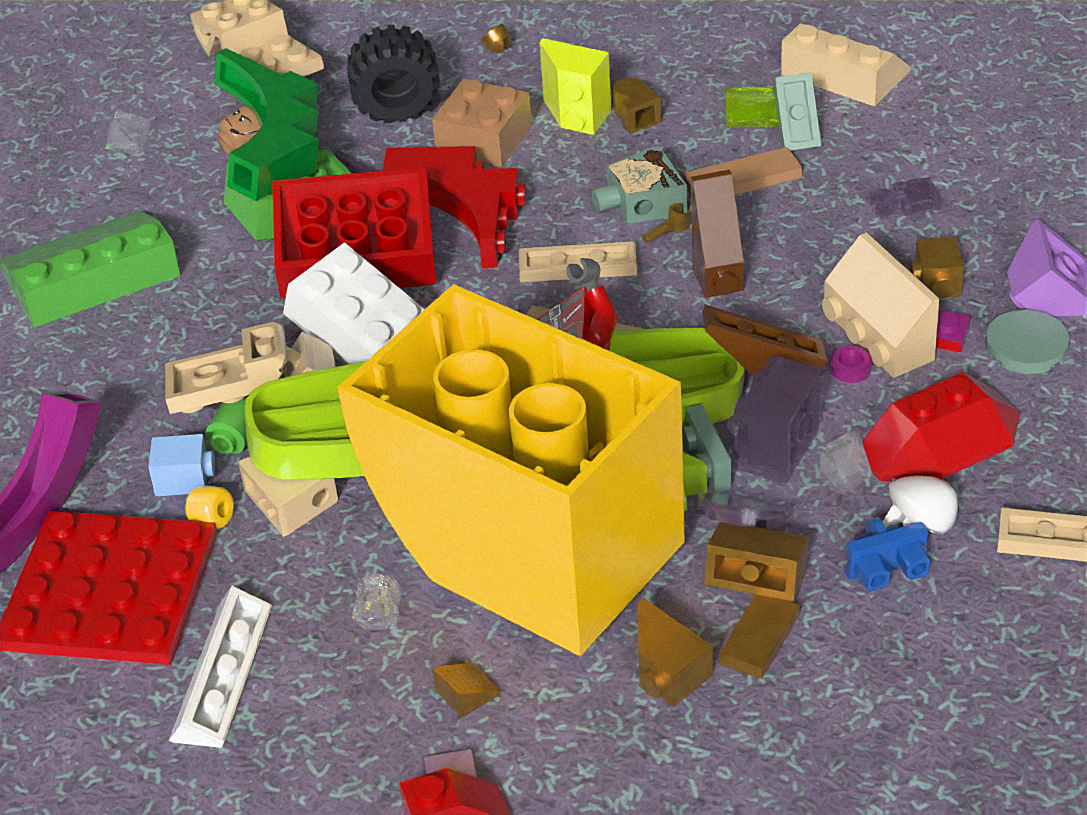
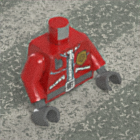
M581 258L580 261L584 271L578 264H569L566 271L568 278L572 282L584 283L585 286L536 318V320L610 351L611 337L618 321L617 314L604 286H599L597 283L601 272L600 265L593 259Z

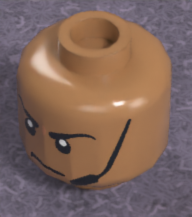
M242 106L220 120V132L216 134V137L228 155L231 151L247 143L260 130L261 127L253 109L249 106Z

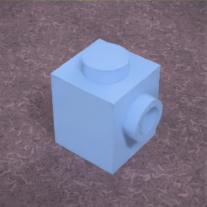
M203 434L152 438L148 468L155 496L189 494L195 487L207 485L208 477L215 476L214 452L206 451Z

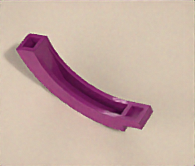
M68 391L42 393L37 420L27 449L14 475L0 494V572L14 563L38 536L47 512L59 511L66 500L89 450L99 417L101 401Z

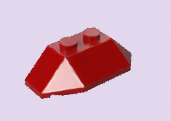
M962 372L893 402L855 449L854 455L880 481L892 482L893 478L900 479L909 476H930L943 479L1013 447L1020 419V411L995 388Z

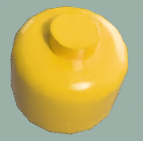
M199 485L187 497L185 505L186 516L189 521L216 523V528L221 529L233 516V498L230 492L223 487Z

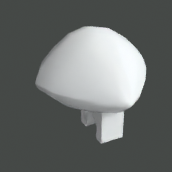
M930 476L902 477L889 484L890 498L893 506L883 520L885 528L903 523V527L923 522L929 532L941 535L953 527L958 513V496L948 482Z

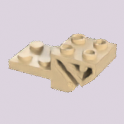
M225 0L220 3L212 2L202 6L201 10L190 14L195 34L208 57L227 48L281 75L288 71H293L305 77L324 69L321 55L288 35L282 9L267 0Z
M275 322L241 329L243 345L165 363V400L170 414L177 412L194 413L206 405L218 402L235 403L242 400L253 389L265 382L337 367L332 346L302 331L292 348L286 346L283 327Z

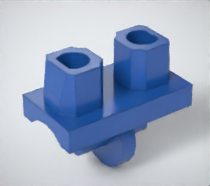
M880 518L868 519L866 521V534L855 536L854 541L846 543L848 562L847 566L844 567L845 574L849 580L858 578L869 592L884 588L890 583L891 572L889 569L901 567L906 578L911 580L927 576L930 566V558L926 549L928 530L923 522L899 528L898 525L885 528Z

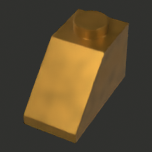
M645 598L639 601L638 655L640 684L651 697H660L675 707L713 676V646Z

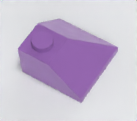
M1037 219L1031 224L1007 271L1011 287L1009 295L1012 301L1021 310L1029 309L1045 312L1053 317L1087 315V258Z

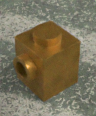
M957 237L916 239L915 260L910 261V272L938 298L962 296L964 264Z

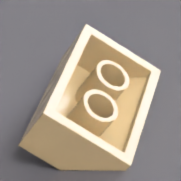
M800 23L782 40L781 75L788 76L812 72L813 86L874 107L910 72V66L893 53L881 50L876 46L850 40L842 35H835L817 29L812 25Z
M867 232L861 234L826 278L822 308L830 321H835L846 331L852 343L859 344L869 352L873 363L878 367L882 366L895 378L935 360L939 298Z

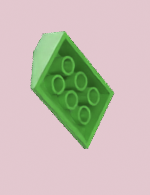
M137 211L0 258V269L33 328L180 276L173 240L159 220L142 211Z

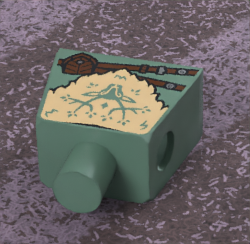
M660 146L652 147L611 163L607 167L608 186L594 189L591 193L597 212L617 207L626 223L667 218L669 207L674 203L683 204L682 213L687 212V185Z

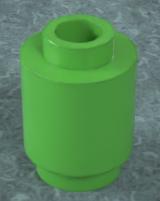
M248 396L235 403L222 402L206 428V439L217 452L222 454H239L247 444L245 401Z

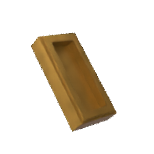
M755 594L719 652V664L763 679L800 616V605L779 598Z

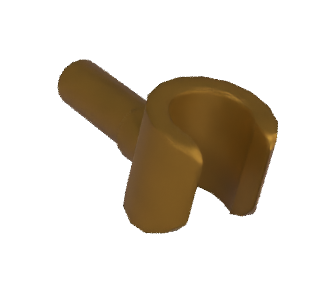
M681 203L670 205L668 220L643 235L642 239L648 244L670 231H686L690 227L691 211L682 213L683 204Z

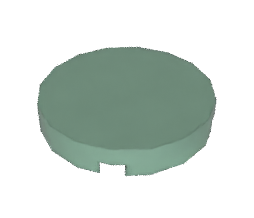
M1029 309L1013 310L996 317L989 324L985 339L987 354L992 360L995 357L1001 361V367L1022 374L1044 373L1050 371L1052 365L1057 364L1059 361L1060 364L1066 360L1070 344L1068 330L1057 318L1045 312Z

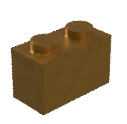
M721 520L707 544L704 585L794 602L806 573L809 537Z

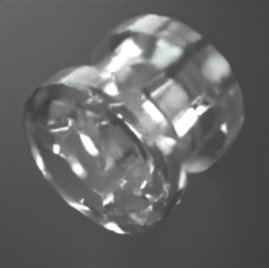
M371 574L360 579L356 588L357 600L352 611L353 619L357 625L366 630H389L395 626L399 615L397 605L401 600L402 594L399 583L392 577L383 574Z

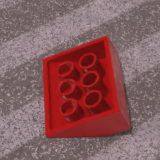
M426 167L272 181L274 270L280 299H286L287 288L290 282L343 243L351 247L398 288L437 284Z

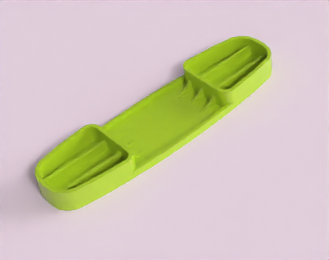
M655 328L613 332L610 352L681 382L682 427L686 426L687 407L702 404L712 424L725 421L737 413L742 402L745 369L705 332V328ZM365 362L265 382L253 389L245 401V422L249 455L254 466L267 476L282 480L365 476L355 455L345 425L337 388Z

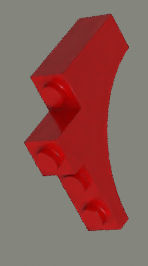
M475 146L386 147L382 171L426 167L430 206L452 215L471 231L480 248L482 268H497L499 254L506 253L505 230H508L509 220H517L519 206L526 205L525 183H519L518 169L484 168L483 161H476Z

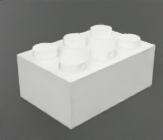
M343 243L288 284L283 314L306 334L331 345L334 357L341 364L349 365L367 361L425 309L351 247Z

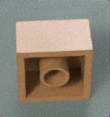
M463 79L432 118L435 147L475 146L476 161H483V164L502 168L532 127L529 92L507 86L501 87L482 83L478 80Z

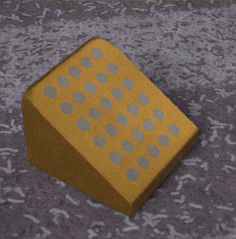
M473 663L439 666L432 670L435 691L461 718L500 695V690Z

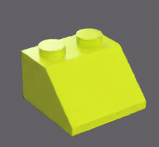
M542 38L540 41L544 102L561 128L594 135L611 112L609 52Z

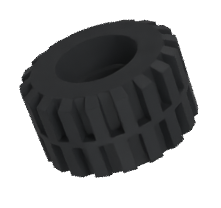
M395 24L387 25V29L381 30L378 26L372 29L371 35L366 33L359 37L360 44L354 43L350 48L351 55L347 57L349 89L354 105L358 104V110L363 115L369 113L370 119L376 122L381 118L384 120V124L392 123V120L406 122V118L412 117L415 120L421 117V110L428 111L432 107L431 101H436L439 95L440 79L435 51H433L430 41L428 39L424 40L422 33L417 30L411 33L410 27L402 25L401 29H395ZM391 69H402L409 72L404 77L395 80H385L377 77Z

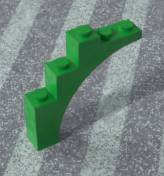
M227 48L218 51L216 55L214 84L235 96L245 106L251 107L261 127L247 143L230 152L227 187L254 201H258L272 194V181L304 178L315 172L319 139L316 138L319 113L316 110L319 84L293 71H288L281 75Z

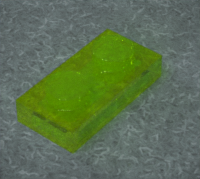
M774 87L726 88V127H779Z

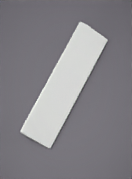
M231 586L220 602L169 741L212 747L223 746L272 604Z

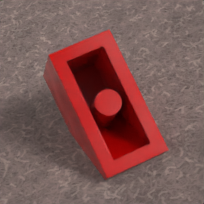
M449 768L399 782L404 815H510L498 784Z

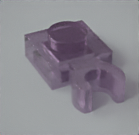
M930 177L913 178L909 181L893 183L892 191L875 189L869 192V204L876 205V217H887L897 210H901L904 216L941 210L942 198Z

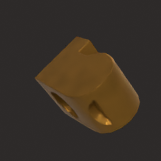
M623 78L615 82L613 86L614 112L622 118V126L629 134L661 123V98L649 86L638 78Z

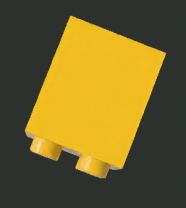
M453 284L337 387L345 425L365 478L390 524L426 575L433 582L579 656L590 647L685 542L681 382Z

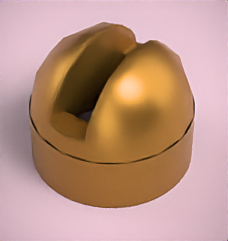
M503 23L480 39L485 47L493 53H502L511 44V36Z

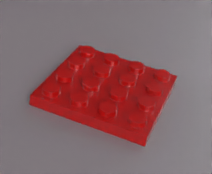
M48 511L0 621V651L171 665L218 534L216 523Z

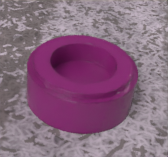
M844 346L835 350L830 357V372L840 381L856 383L865 380L871 374L872 357L863 348Z

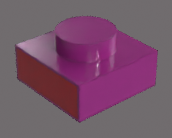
M938 310L936 348L961 353L970 328L971 316Z

